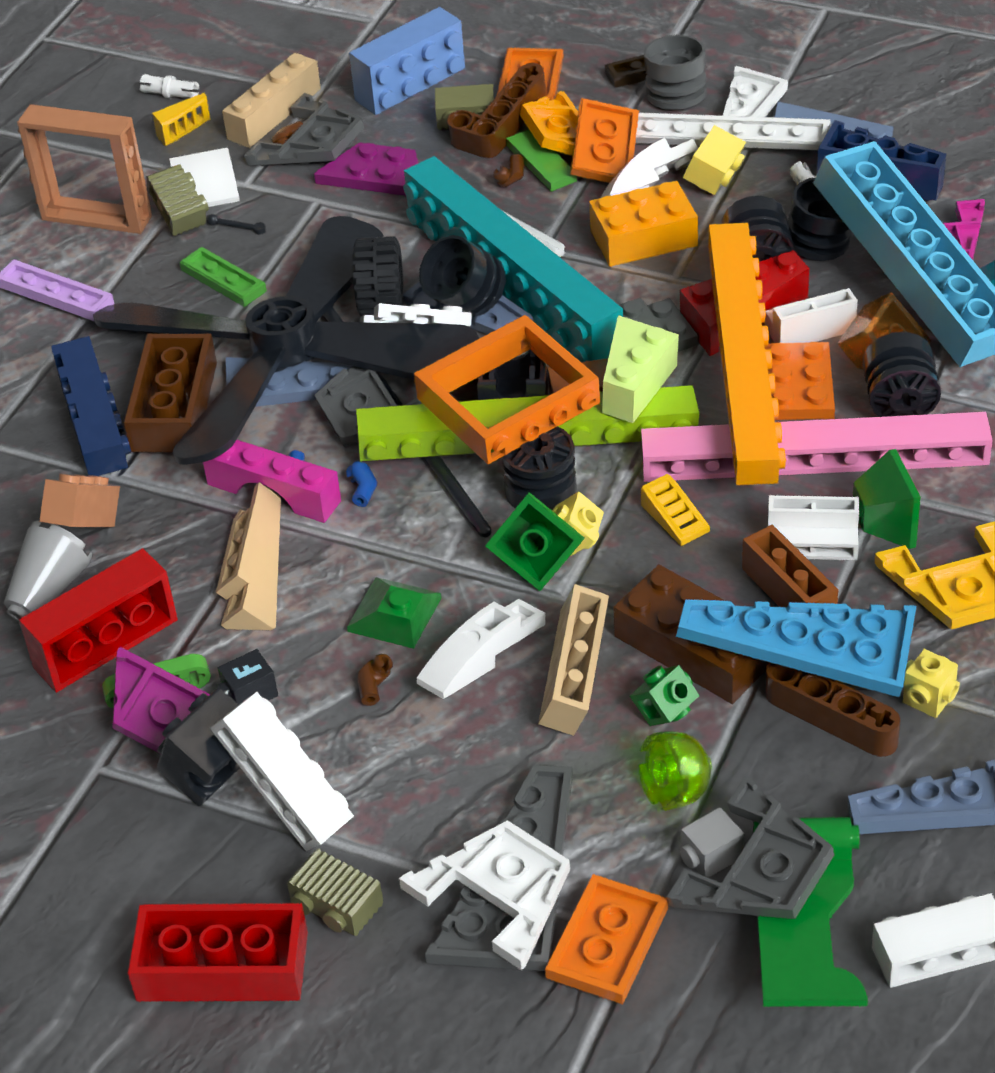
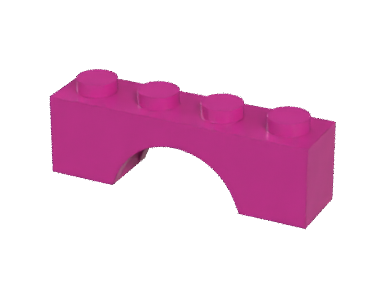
M236 440L233 446L220 456L203 462L207 485L237 494L245 483L260 482L280 494L288 502L295 514L322 523L327 521L341 502L337 471L240 440Z

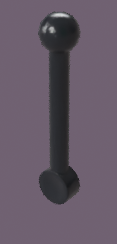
M209 214L206 219L209 225L222 224L254 230V233L257 235L266 232V226L262 222L249 224L218 218L215 214Z

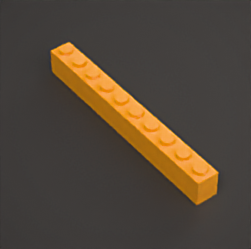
M748 223L709 225L708 251L736 485L777 484L779 469H785L786 458L785 449L778 448V443H782L781 422L775 423L774 419L779 416L778 398L771 397V394H775L774 373H768V370L772 369L771 349H765V346L769 344L768 326H762V323H765L766 317L765 303H759L758 301L762 300V281L755 279V277H759V259L752 256L756 255V237L750 236Z

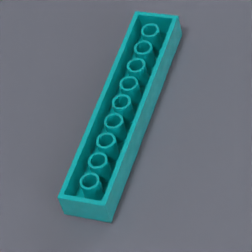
M435 156L404 170L405 184L403 188L408 204L406 214L413 225H417L431 240L438 241L440 238L450 235L461 236L479 248L493 254L502 262L505 269L506 284L502 293L504 297L532 315L533 321L580 362L609 358L618 315L623 317V308Z

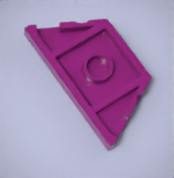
M359 142L338 156L335 161H331L317 170L314 174L315 183L406 196L403 188L405 184L404 170L418 164L416 151L398 146L391 147Z
M119 647L116 655L112 728L158 752V747L166 739L162 733L170 722L177 717L180 720L185 719L191 713L189 707L202 693H205L207 696L210 694Z

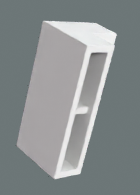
M848 288L774 307L771 310L765 311V326H768V333L774 343L818 342L856 332L857 299Z
M769 495L768 526L773 524L807 559L857 560L859 497Z

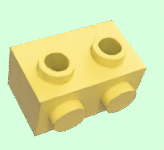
M714 125L693 155L683 178L697 185L700 189L715 195L721 185L724 187L728 186L734 173L740 168L745 158V155L741 154L746 142Z

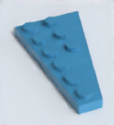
M685 600L676 637L899 697L904 684L916 606L904 605L902 610H885L884 605L870 604L869 609H851L846 604L789 602L787 607H770L769 602L755 601L754 606H735L731 601Z

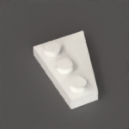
M735 66L734 78L731 82L730 94L726 101L723 116L765 117L788 90V80Z

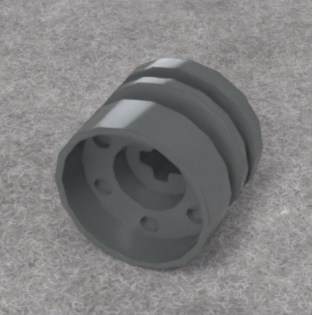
M687 35L664 36L647 44L644 49V62L647 74L646 92L648 101L654 106L672 110L689 108L703 101L707 95V79L704 70L706 67L704 44L699 39Z

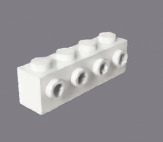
M258 692L244 700L210 727L211 731L306 852L321 845L354 816L348 809V803L344 796L338 791L333 790L324 778V772L319 764L308 758L301 749L297 736L283 726L276 717L273 705L267 699L262 698Z

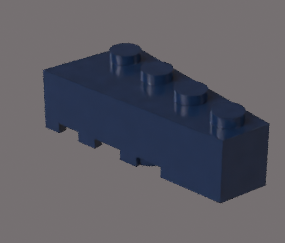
M834 120L818 148L817 173L825 156L875 141L924 201L937 200L944 183L946 153L913 143L901 146L896 141V138L886 135L879 139L868 136V130L857 127L855 131L844 128L843 122Z
M90 336L52 345L51 349L63 395L88 475L100 476L128 468L125 455L131 453L129 441L126 434L120 435V433L124 432L122 420L119 413L113 414V412L117 411L113 393H107V391L111 390L106 372H100Z

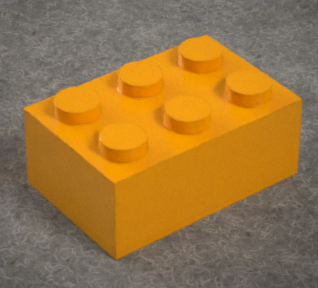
M678 181L664 182L660 185L634 189L630 192L604 196L589 201L590 231L609 267L698 246V216Z

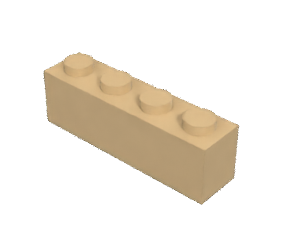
M294 52L222 111L227 140L248 148L252 147L292 113L291 106L304 93L312 96L321 89L317 60Z
M574 584L560 611L538 722L539 725L574 736L589 710L609 595Z

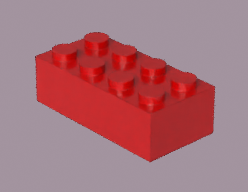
M143 548L19 619L33 668L56 693L116 658L119 647L129 650L178 621L167 571Z
M302 903L140 904L128 970L136 1002L300 1001L308 936Z

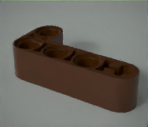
M527 63L521 66L481 115L466 110H458L451 113L447 118L453 147L482 158L497 156L507 145L506 138L515 135L525 123L519 115L522 104L531 101L536 102L538 99L546 96L547 90L543 67L538 63Z
M768 663L766 667V698L769 703L872 755L886 757L892 755L897 750L900 715L896 710L836 680L775 663Z

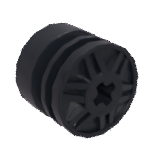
M816 177L808 178L795 187L790 214L788 215L789 232L792 237L794 251L807 259L818 261L834 260L842 256L849 248L852 231L813 184Z
M761 195L748 196L736 201L726 210L721 224L748 223L750 236L756 237V255L752 256L753 258H758L759 262L794 250L787 215L782 205L773 198Z
M450 235L436 241L423 256L419 268V282L423 292L443 305L462 307V312L471 313V317L483 315L492 309L501 298L506 284L505 269L502 262L493 254L479 248L461 236Z
M894 332L879 337L868 346L863 355L862 366L867 383L869 403L877 416L928 415L935 409L940 401L941 387L935 370L936 364L933 351L928 341L917 334Z
M557 426L539 435L535 440L520 445L519 448L502 457L505 494L507 501L515 509L529 492L551 510L557 504L576 493L575 446L572 437L564 429Z

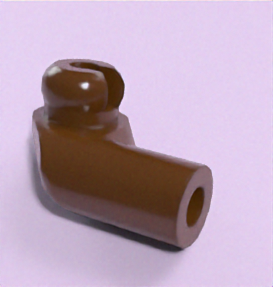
M298 121L281 128L272 137V143L284 144L303 123Z
M520 154L512 155L509 158V169L505 166H500V171L497 168L495 169L493 177L497 180L496 183L499 186L508 187L523 178V156Z
M386 654L376 655L374 659L367 662L358 672L357 680L361 702L366 706H372L379 702L378 686L389 676L390 670L393 667L392 659Z

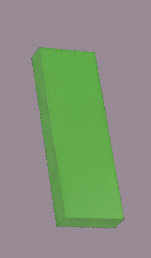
M530 130L506 138L507 147L514 154L523 156L524 165L550 191L577 182V176L570 175L571 167L554 150L541 147Z
M203 247L180 261L181 271L243 307L267 292L265 282Z

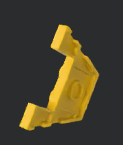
M995 521L975 526L974 537L985 553L982 555L920 570L906 545L875 553V565L951 630L995 618Z

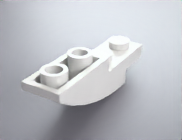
M665 138L650 145L634 157L614 177L601 198L630 192L634 189L651 187L659 178L669 172L668 169L674 167L677 171L686 167L691 161L690 158L698 149L694 139L670 148Z
M520 599L506 607L492 602L468 619L441 645L418 675L417 684L445 699L494 669L495 655L545 625L546 613Z

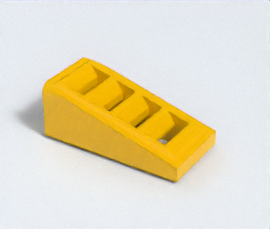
M205 93L152 113L156 136L165 146L174 143L210 120ZM200 106L201 113L197 114L196 108ZM190 112L191 117L187 118V114Z
M669 474L642 486L641 506L680 546L710 532L708 523ZM688 522H691V523H692L691 525H689V526H687V527H685V528H683V529H680V528H679L680 526H682V525H684V524H686V523H688Z

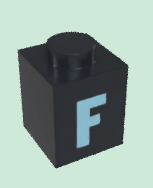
M258 649L217 667L220 683L216 684V687L222 689L237 704L242 703L256 692L268 701L278 697L274 671Z

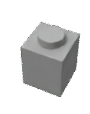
M721 807L681 829V848L679 852L682 860L690 869L695 868L700 875L707 878L735 863L744 849L743 831Z

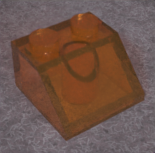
M889 292L865 304L837 344L858 369L863 370V355L868 346L879 337L894 332H909L920 335L929 344L931 339L894 294Z

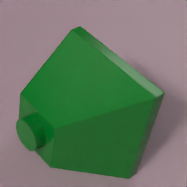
M892 449L886 452L853 483V497H859V523L863 532L900 546L906 545L908 549L916 548L921 496L897 450Z
M529 492L485 547L536 589L541 591L585 537Z
M375 577L349 622L347 631L414 649L442 598L441 593Z

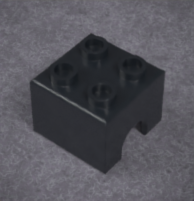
M528 350L525 354L517 356L478 377V400L547 396L548 365L531 350Z
M217 688L209 696L202 693L189 707L191 713L185 719L180 720L177 717L170 722L162 733L166 739L157 749L161 754L157 770L197 806L204 804L240 769V766L210 729V727L239 705L220 688Z

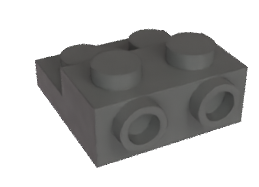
M641 297L619 304L623 308V317L679 334L678 352L698 345V334L670 298L646 305Z

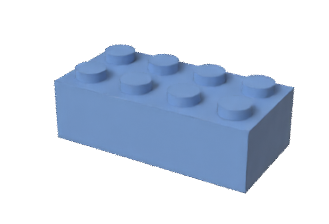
M438 7L349 52L355 101L377 115L465 69L461 20L443 8Z

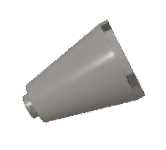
M34 521L26 531L4 599L7 614L17 621L57 598L89 566L92 560V553L90 552L86 555L83 551L86 546L85 543L58 525L51 524L47 529L39 527L41 522Z

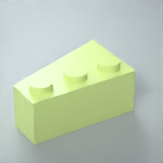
M618 315L603 380L602 413L634 423L677 367L679 334Z

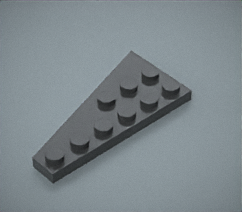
M533 765L514 798V805L506 819H502L500 824L508 820L563 856L573 779L572 767ZM464 885L460 892L461 898L452 914H448L442 923V931L436 942L431 943L425 953L426 963L519 969L495 953L492 947V941L514 920V917ZM558 897L531 956L522 970L545 971L551 958Z

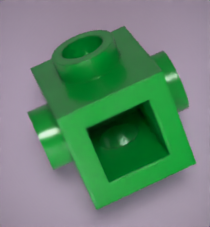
M660 665L643 676L645 682L630 695V698L649 726L670 723L671 721L675 722L686 716L691 711L689 705L700 695L693 687L691 677L679 665L663 668Z

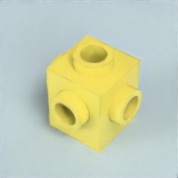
M579 491L555 506L552 511L585 537L571 556L584 548H591L599 538L598 530L604 512Z
M924 649L915 661L909 660L907 663L903 703L937 718L948 702L953 701L959 690L960 682L956 681L958 664L944 656Z

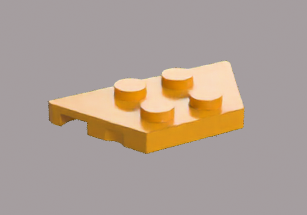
M564 91L557 92L556 98L553 100L543 97L536 102L531 101L522 104L519 115L539 145L546 149L573 156L578 110Z

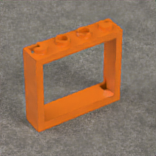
M526 315L414 373L417 399L487 464L516 450L520 445L535 440L539 435L564 424L566 421L600 403L599 377ZM528 350L536 354L569 383L566 387L489 429L449 394L451 391Z

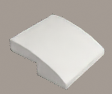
M228 148L169 158L171 167L181 164L185 173L190 172L196 185L195 191H197L198 195H204L208 207L240 201Z

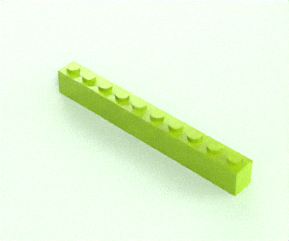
M693 385L661 387L634 423L602 413L603 392H600L599 404L558 427L564 429L572 437L574 446L641 442V429L698 426L699 409ZM547 396L461 401L459 403L489 429ZM424 404L356 409L360 462L475 453Z

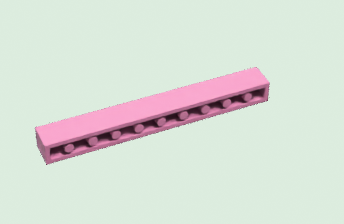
M986 412L781 422L782 443H778V448L785 449L786 465L785 469H779V475L867 471L886 452L892 449L897 450L906 469L990 465L992 436ZM729 424L641 429L644 482H651L666 474H669L674 480L735 478Z

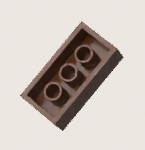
M147 334L124 421L131 452H173L175 445L207 409L217 365L211 334Z
M658 564L613 607L614 636L666 667L679 665L691 677L692 682L733 705L766 671L769 662L676 637L685 600H725Z

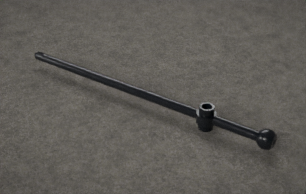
M334 304L324 314L328 322H344L334 309ZM375 371L396 405L404 406L382 374ZM440 456L425 457L478 534L484 538L489 537L492 533L490 525Z

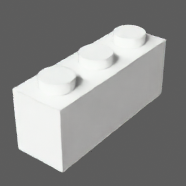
M992 893L978 897L968 896L959 902L940 907L930 906L917 913L901 917L892 916L885 918L881 922L874 923L872 950L889 987L994 961L995 899Z

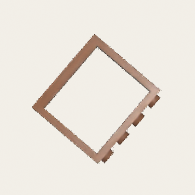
M30 104L24 114L19 117L20 119L17 122L19 127L18 133L21 135L24 147L23 154L28 162L30 182L34 186L36 204L39 206L42 220L141 234L151 219L152 212L132 117ZM45 131L110 139L124 205L60 196Z

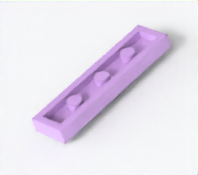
M14 259L0 272V288L94 321L93 314L114 304L111 293Z

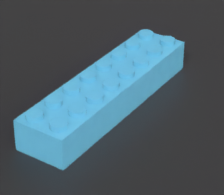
M874 141L825 156L813 184L958 366L962 367L995 355V286L879 145Z

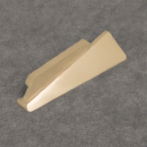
M260 482L254 487L250 508L246 511L240 509L233 519L216 593L226 600L229 599L221 622V626L225 629L272 630L276 627L281 498Z

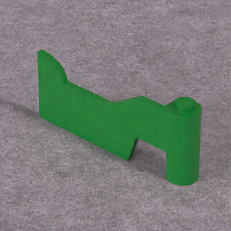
M798 817L832 845L834 857L795 919L758 916L763 1007L868 1006L867 993L861 981L853 973L834 967L829 922L830 918L854 888L852 849H859V826L851 825L850 817ZM753 821V833L755 832V830L757 829V827H758V825H759V823H756V822H754V821Z

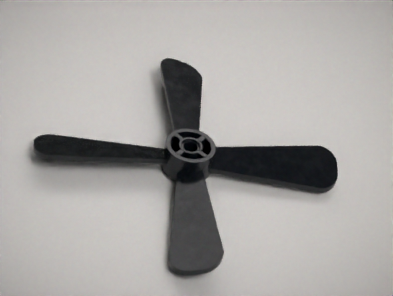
M335 216L324 221L287 295L258 303L250 309L245 320L142 303L113 304L93 314L95 325L106 329L168 334H211L212 337L250 341L253 356L175 445L173 449L174 459L176 463L181 465L206 462L230 449L237 440L273 374L284 370L286 367L310 361L314 358H320L415 380V372L478 340V334L471 327L462 324L319 322L318 320L353 284V246L356 239L384 237L382 232L375 226L348 216Z

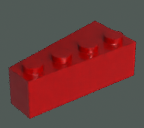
M794 250L759 262V277H755V279L762 281V300L758 301L759 303H765V311L808 298L809 267ZM712 279L680 289V312L698 334L699 344L711 357L719 352L720 346Z

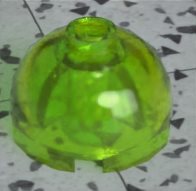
M679 731L658 732L646 737L640 749V752H646L645 763L639 764V775L642 788L648 800L653 805L659 801L663 806L660 810L663 811L679 809L698 801L708 788L712 771L710 757L702 744L695 737Z

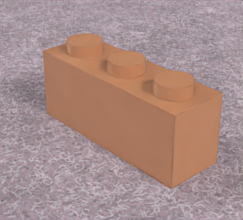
M59 474V480L45 479L39 522L69 527H114L120 486L109 485V478L94 475Z

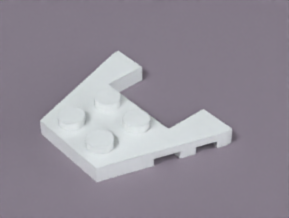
M378 304L374 307V315H363L360 317L359 322L462 324L470 327L471 313L462 312V307L444 306L443 310L430 309V305L412 304L410 307Z
M507 820L463 843L464 848L448 857L440 855L429 861V867L416 874L411 870L399 878L401 889L427 907L455 880H458L514 917V920L492 941V947L495 953L522 970L531 956L570 871V861Z

